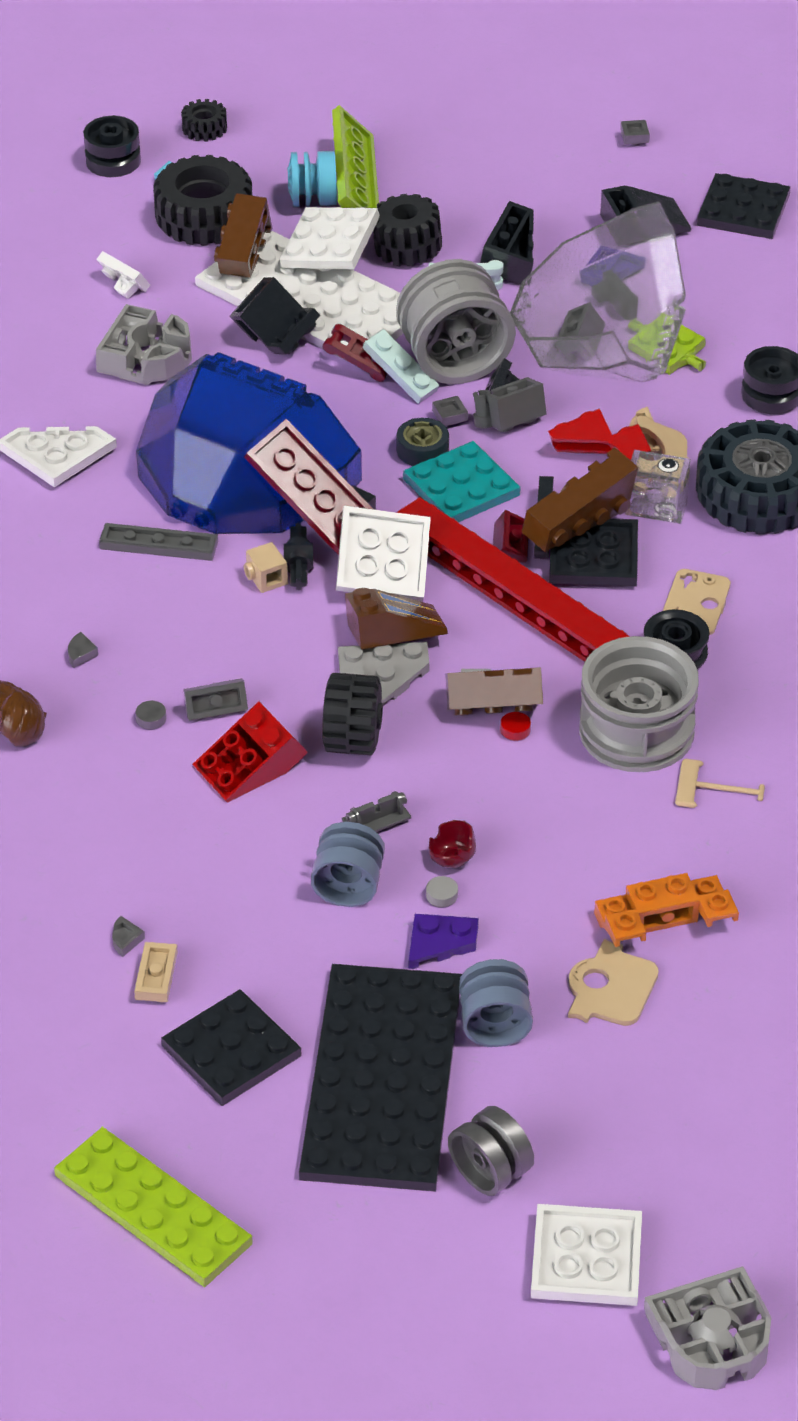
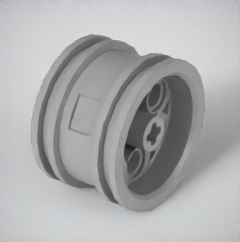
M462 259L445 260L422 269L403 287L397 300L396 317L406 340L411 344V349L422 371L438 382L464 384L475 381L496 369L502 360L508 356L514 345L516 336L514 320L505 303L499 298V293L489 273L482 266L472 261Z

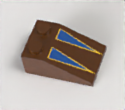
M357 588L353 592L345 593L348 626L361 649L448 634L447 627L432 604L374 588Z

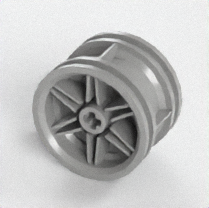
M631 636L604 643L589 655L582 668L579 735L583 746L590 755L607 766L627 772L661 770L673 765L686 755L694 740L695 704L697 702L699 685L697 668L688 654L676 645L661 639Z

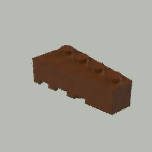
M613 448L607 453L609 458L600 464L596 460L589 465L588 470L590 472L578 479L574 476L566 482V485L559 494L554 490L526 510L522 533L546 552L556 546H561L575 536L584 534L587 530L597 525L604 524L607 520L618 514L625 513L630 507V499L638 466L618 449Z

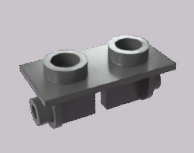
M394 791L390 795L378 799V804L376 805L370 802L357 808H350V812L346 813L345 817H342V821L360 823L378 832L411 819V815L404 807V804L407 803L405 794Z

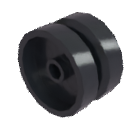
M112 115L96 118L86 125L83 130L86 166L92 173L104 177H121L132 173L139 167L141 163L139 129L133 120Z
M764 346L749 353L744 361V379L741 389L742 399L748 407L766 414H782L797 407L798 354L788 348L779 346Z

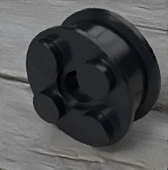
M672 609L656 613L647 620L644 626V637L661 639L676 645L688 654L697 669L705 663L708 657L707 643L710 632L708 625L701 617L689 611Z

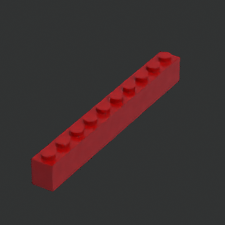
M421 497L396 512L430 517L428 557L585 662L589 655L604 643L618 638L630 637L625 631L618 629L602 616L597 615L581 602L576 601L560 588L547 582L539 574L532 572L520 564L519 561L511 558L495 545L490 544Z

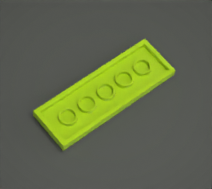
M338 105L332 110L338 203L341 208H377L379 195L374 135L343 107Z
M103 1126L54 1167L55 1176L204 1288L253 1244L251 1234Z

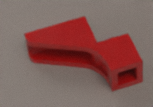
M600 408L584 412L572 421L559 423L548 431L551 443L557 452L607 454L610 450L616 448L632 462L637 457L644 462L655 463L652 450L639 424L623 427L618 433L612 435Z

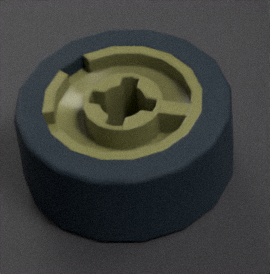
M414 418L404 422L397 430L396 452L405 464L415 466L449 451V432L447 427L440 421L432 418Z

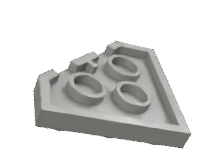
M427 642L396 643L361 649L359 645L338 647L340 673L378 676L382 687L383 704L389 699L395 700L410 687L411 681L418 676L422 678L429 672Z

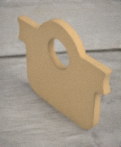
M604 939L595 958H588L578 962L569 973V987L576 998L568 1012V1018H577L588 1023L590 1018L596 1017L623 1026L636 1023L658 979L659 970L657 965L650 960L622 952L623 944L615 947L612 942ZM590 973H600L606 976L609 982L602 988H591L584 983L583 979Z

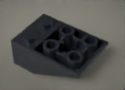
M627 185L601 190L600 216L617 245L652 240L658 237L678 235L691 231V226L674 198Z

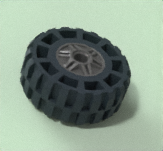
M756 419L746 420V422L731 423L726 428L718 429L712 437L710 436L699 451L696 473L697 497L707 513L713 519L717 518L722 525L726 527L731 526L736 528L737 531L744 533L748 531L756 532L755 534H765L768 532H774L775 534L784 532L788 528L794 529L798 527V430L786 423L780 424L775 423L773 420L756 421Z

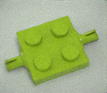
M663 315L649 327H645L637 321H633L629 325V331L638 335L629 343V352L671 375L678 368L685 365H691L699 371L705 368L706 361L696 356L706 346L705 338L682 324Z

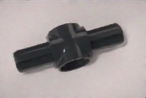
M299 522L295 523V526L290 527V539L287 543H284V559L287 562V571L290 573V585L296 587V590H302V587L307 586L308 572L313 569V543H310L307 539L306 526H301Z

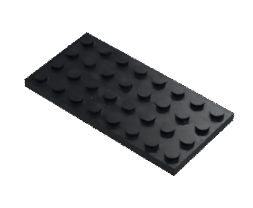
M332 964L299 1168L300 1181L436 1192L460 1001L459 982L462 974Z

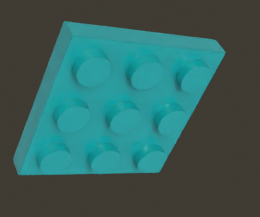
M474 441L403 470V480L422 499L433 504L437 509L454 518L457 522H461L520 496L521 487Z

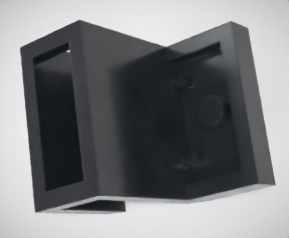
M264 277L229 317L250 339L255 342L260 339L274 354L286 355L292 353L299 346L298 341L304 334L310 333L316 327V320L321 315L315 308H303L275 277Z

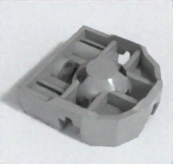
M128 304L124 306L96 348L97 372L149 385L151 382L168 380L177 374L182 375L192 360L190 332L187 322L179 316L171 314L163 326V323L158 322L155 310ZM126 335H127V346L124 345V344H125V340H126ZM150 345L149 349L141 350V347ZM136 364L141 365V371L138 370L136 374L133 373Z
M743 1266L645 1297L644 1310L646 1317L663 1351H668L675 1374L693 1387L719 1390L725 1388L728 1378L734 1376L736 1371L739 1370L746 1381L754 1378L765 1366L769 1346L771 1315ZM761 1314L762 1318L756 1320L757 1316ZM736 1328L737 1333L732 1337L729 1330ZM728 1349L730 1353L732 1352L733 1359L724 1361L721 1356L724 1355L723 1350Z

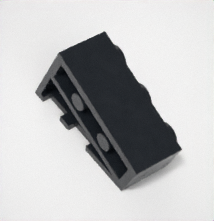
M509 201L483 247L480 263H488L492 260L501 261L503 263L501 277L525 287L529 285L534 264V209Z

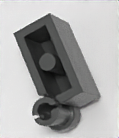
M529 377L500 386L491 391L478 390V392L473 393L476 410L473 416L474 424L477 428L493 427L500 432L512 430L513 426L522 423H532L536 421V418L547 415L543 383Z

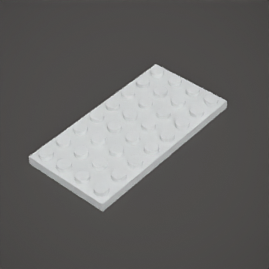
M271 231V233L265 232L263 239L266 240L264 248L259 247L257 253L259 254V260L251 278L221 274L217 262L195 277L196 286L236 306L240 305L264 277H275L303 308H315L321 315L316 320V327L301 338L322 349L325 340L332 336L331 331L336 324H342L367 339L383 329L394 340L404 334L396 317V305L400 292L352 269L282 268L279 259L290 239L274 231ZM341 341L342 344L348 345V342Z

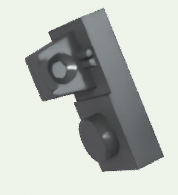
M242 678L183 689L189 721L248 710L245 683Z

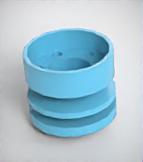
M318 151L316 163H310L308 152H304V164H298L297 152H291L287 171L288 193L291 196L293 207H299V195H305L306 207H310L312 195H317L320 206H337L335 151Z

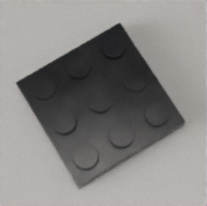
M715 173L698 214L697 226L773 239L790 196L791 186L759 181L753 178L736 177L730 174Z
M609 519L604 524L597 525L587 530L584 534L573 537L561 546L552 548L550 550L549 583L637 587L638 519Z
M241 989L161 1037L162 1047L221 1106H224L302 1056L301 1047Z

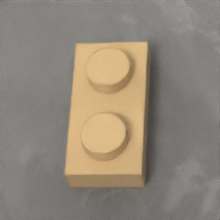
M145 942L134 990L135 1000L168 1002L178 954L177 944Z

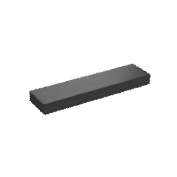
M105 523L99 540V547L101 550L213 561L218 544V534Z

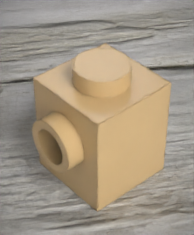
M273 542L246 550V563L243 565L245 575L248 580H253L261 593L288 584L287 562Z

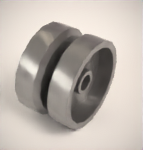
M497 1106L485 1107L471 1119V1122L463 1123L448 1136V1148L457 1169L469 1184L487 1196L496 1195L508 1186L511 1179H518L534 1165V1152L524 1130L512 1116Z

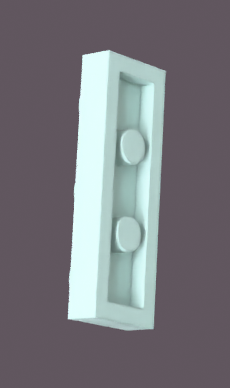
M384 329L364 342L362 348L418 404L438 390L440 385L426 375L420 365Z

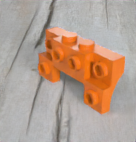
M688 873L626 885V894L596 900L594 910L600 928H604L607 931L615 947L620 946V941L640 937L641 941H646V933L698 922L699 913L702 915L707 927H711L713 921L732 917L733 921H738L739 911L729 890L723 889L717 875L690 880Z

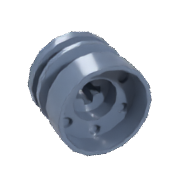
M355 822L334 823L325 828L319 838V846L316 851L317 857L311 873V886L315 893L325 901L337 906L355 907L371 901L377 892L380 869L382 868V860L385 854V843L381 836L370 827Z
M489 959L478 962L465 970L460 977L459 992L461 995L463 1030L467 1038L476 1044L486 1047L508 1046L525 1038L532 1029L533 1016L529 1001L528 977L524 969L511 961Z

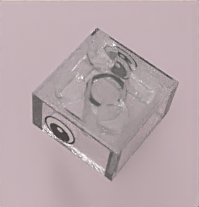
M634 450L631 461L638 466V471L630 499V507L625 512V515L681 524L688 501L691 459Z

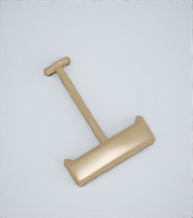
M693 759L682 760L675 800L677 806L697 807L694 801L696 787L758 795L757 800L763 801L765 785L760 784L758 790L697 781L699 768L704 763Z

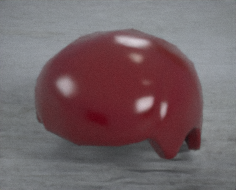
M452 820L439 825L437 836L434 839L432 837L429 838L431 859L442 867H461L476 852V839L473 827L466 821Z

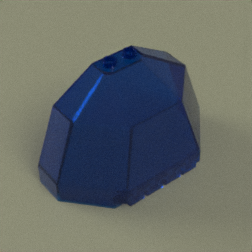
M217 352L214 356L205 354L170 378L156 392L136 449L138 478L166 515L213 534L283 533L289 530L291 526H295V523L305 521L244 458L249 450L285 419L309 441L351 486L357 487L362 481V452L322 397L306 392V384L290 378L285 380L284 376L266 369L260 372V367L241 360L236 362V358Z

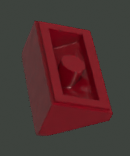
M504 510L494 523L493 545L519 562H526L528 560L529 538L522 533L524 518Z

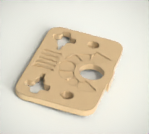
M680 569L676 573L663 611L678 609L692 612L706 622L710 635H712L716 630L720 615L723 614L726 605L730 580L720 575ZM687 576H692V580L694 581H691L689 584H687V587L684 588L685 584L683 579H685ZM710 600L716 602L718 606L714 609H707L702 606V603Z

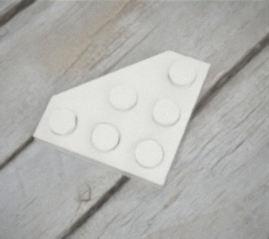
M86 426V431H69V427H46V431L30 432V427H21L0 439V451L53 487L61 484L117 448L116 438L98 426Z

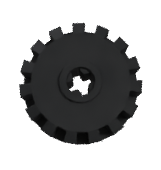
M406 193L400 194L398 197H388L387 201H381L377 204L380 216L373 230L376 254L378 257H382V261L386 263L393 262L395 266L402 264L414 266L415 263L423 264L427 262L428 258L433 259L437 256V251H440L442 248V233L438 205L432 203V199L428 197L422 198L420 194L407 195Z
M331 673L325 690L322 719V739L326 752L373 755L378 743L383 714L382 687L378 676Z

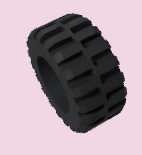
M193 155L188 159L185 157L178 159L176 163L172 162L165 169H162L154 181L153 193L156 222L166 235L172 236L178 242L185 241L189 245L198 243L201 246H208V243L220 244L222 242V226L227 225L228 206L234 202L236 193L252 195L251 178L243 167H240L233 160L231 162L228 161L225 157L220 156L216 158L213 155L199 157V155Z

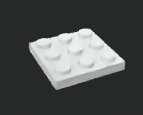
M306 207L279 259L282 268L355 269L380 216L378 209Z
M344 506L336 591L353 592L357 588H374L422 602L425 593L430 517Z
M537 1204L531 1298L637 1306L642 1211Z

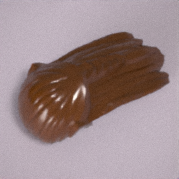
M0 680L1 733L15 747H23L36 742L43 734L47 712L43 711L39 701L31 693L16 687L13 683Z

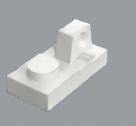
M102 251L96 259L102 265L103 269L101 271L112 280H115L116 277L118 278L114 289L120 295L129 299L138 289L146 292L150 287V284L140 272Z

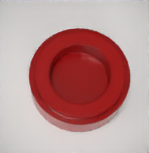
M509 712L501 718V734L513 741L525 739L531 732L530 718L522 712Z

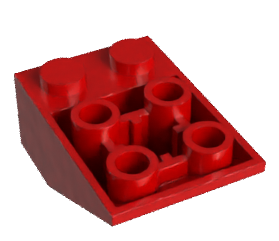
M258 701L192 765L228 803L286 774L308 752L266 707Z

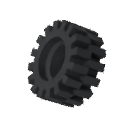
M197 99L196 103L193 101L189 102V106L185 105L181 111L182 131L185 136L188 135L189 139L195 137V141L204 139V142H208V138H211L213 141L216 140V136L221 138L223 133L227 131L226 108L223 107L222 103L217 104L216 100L209 102V99H205V102H201V99Z

